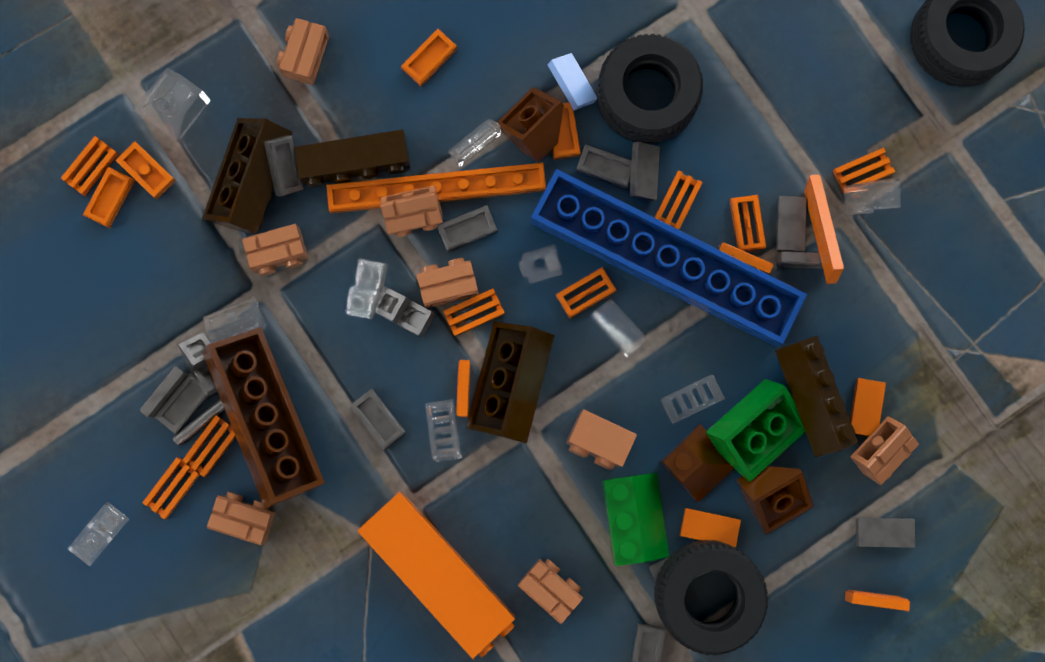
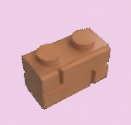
M298 18L295 19L293 26H288L285 34V41L287 42L285 51L281 50L277 58V66L284 77L314 85L330 36L325 26Z
M435 185L381 197V210L389 235L396 234V236L402 237L412 233L413 229L422 228L424 231H429L437 228L438 224L443 223L442 210Z
M296 223L242 239L249 267L255 274L259 273L260 276L271 275L276 272L275 268L285 265L286 268L301 266L303 264L302 260L308 259L300 227Z
M457 258L448 261L449 266L438 268L437 265H429L421 268L422 273L416 275L425 308L428 309L479 295L470 260L465 261L464 258Z
M887 416L850 458L865 476L882 485L891 477L900 464L911 455L919 443L904 424Z
M228 491L226 496L218 495L207 528L258 545L266 544L276 511L269 510V508L265 509L262 501L254 500L253 504L244 502V496Z
M539 558L519 581L518 587L556 621L562 624L582 601L583 596L579 593L582 588L570 577L565 581L559 576L558 572L561 569L550 559L544 562Z

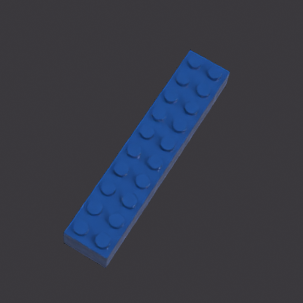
M558 169L555 170L531 216V224L774 347L784 343L807 296L806 293Z

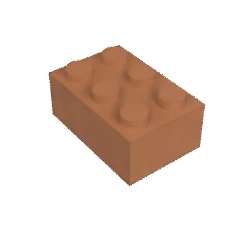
M583 409L573 425L566 444L570 445L568 451L583 458L589 454L596 458L594 463L606 469L614 470V467H623L637 434Z

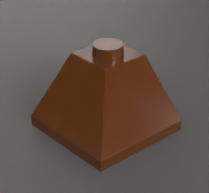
M532 87L495 125L524 154L540 162L558 144L564 105L561 101Z
M701 424L694 428L659 461L697 503L735 469L718 453L706 434L707 430Z
M767 466L751 482L747 481L743 476L737 479L745 501L766 535L814 507L800 469Z

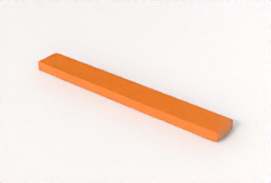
M534 163L327 185L329 212L339 213L381 208V197L434 185L439 202L543 192L546 189L544 164Z

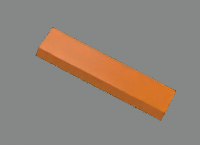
M810 175L804 193L826 283L834 284L839 280L844 266L821 176Z

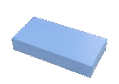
M572 53L552 59L547 64L573 110L593 104L597 100L595 92Z

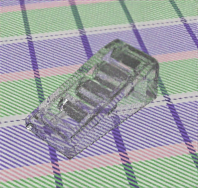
M713 374L660 400L672 424L725 398ZM705 383L713 396L710 400L702 386ZM695 388L703 401L700 405L692 392ZM685 393L693 407L688 410L681 396ZM676 398L683 412L682 414H677L671 401L672 399Z
M453 399L426 403L433 460L439 462L461 458ZM449 412V415L433 417V413ZM450 422V426L435 428V424ZM450 433L452 435L449 438L437 439V435ZM453 445L452 448L438 449L441 446Z

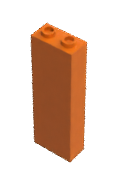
M402 491L398 492L357 530L472 659L478 654L482 658L492 649L494 645L491 642L498 635L503 638L514 628L515 625L512 622L515 620V615Z

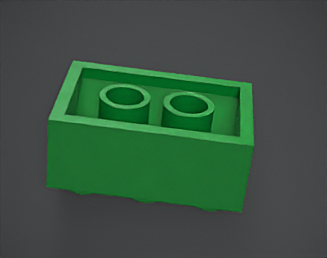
M764 379L706 431L707 436L718 453L749 482L805 433L794 400L785 385Z
M657 473L602 480L613 564L615 566H622L669 557Z

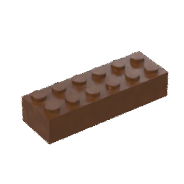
M259 327L208 344L202 354L264 508H270L325 483L262 328Z

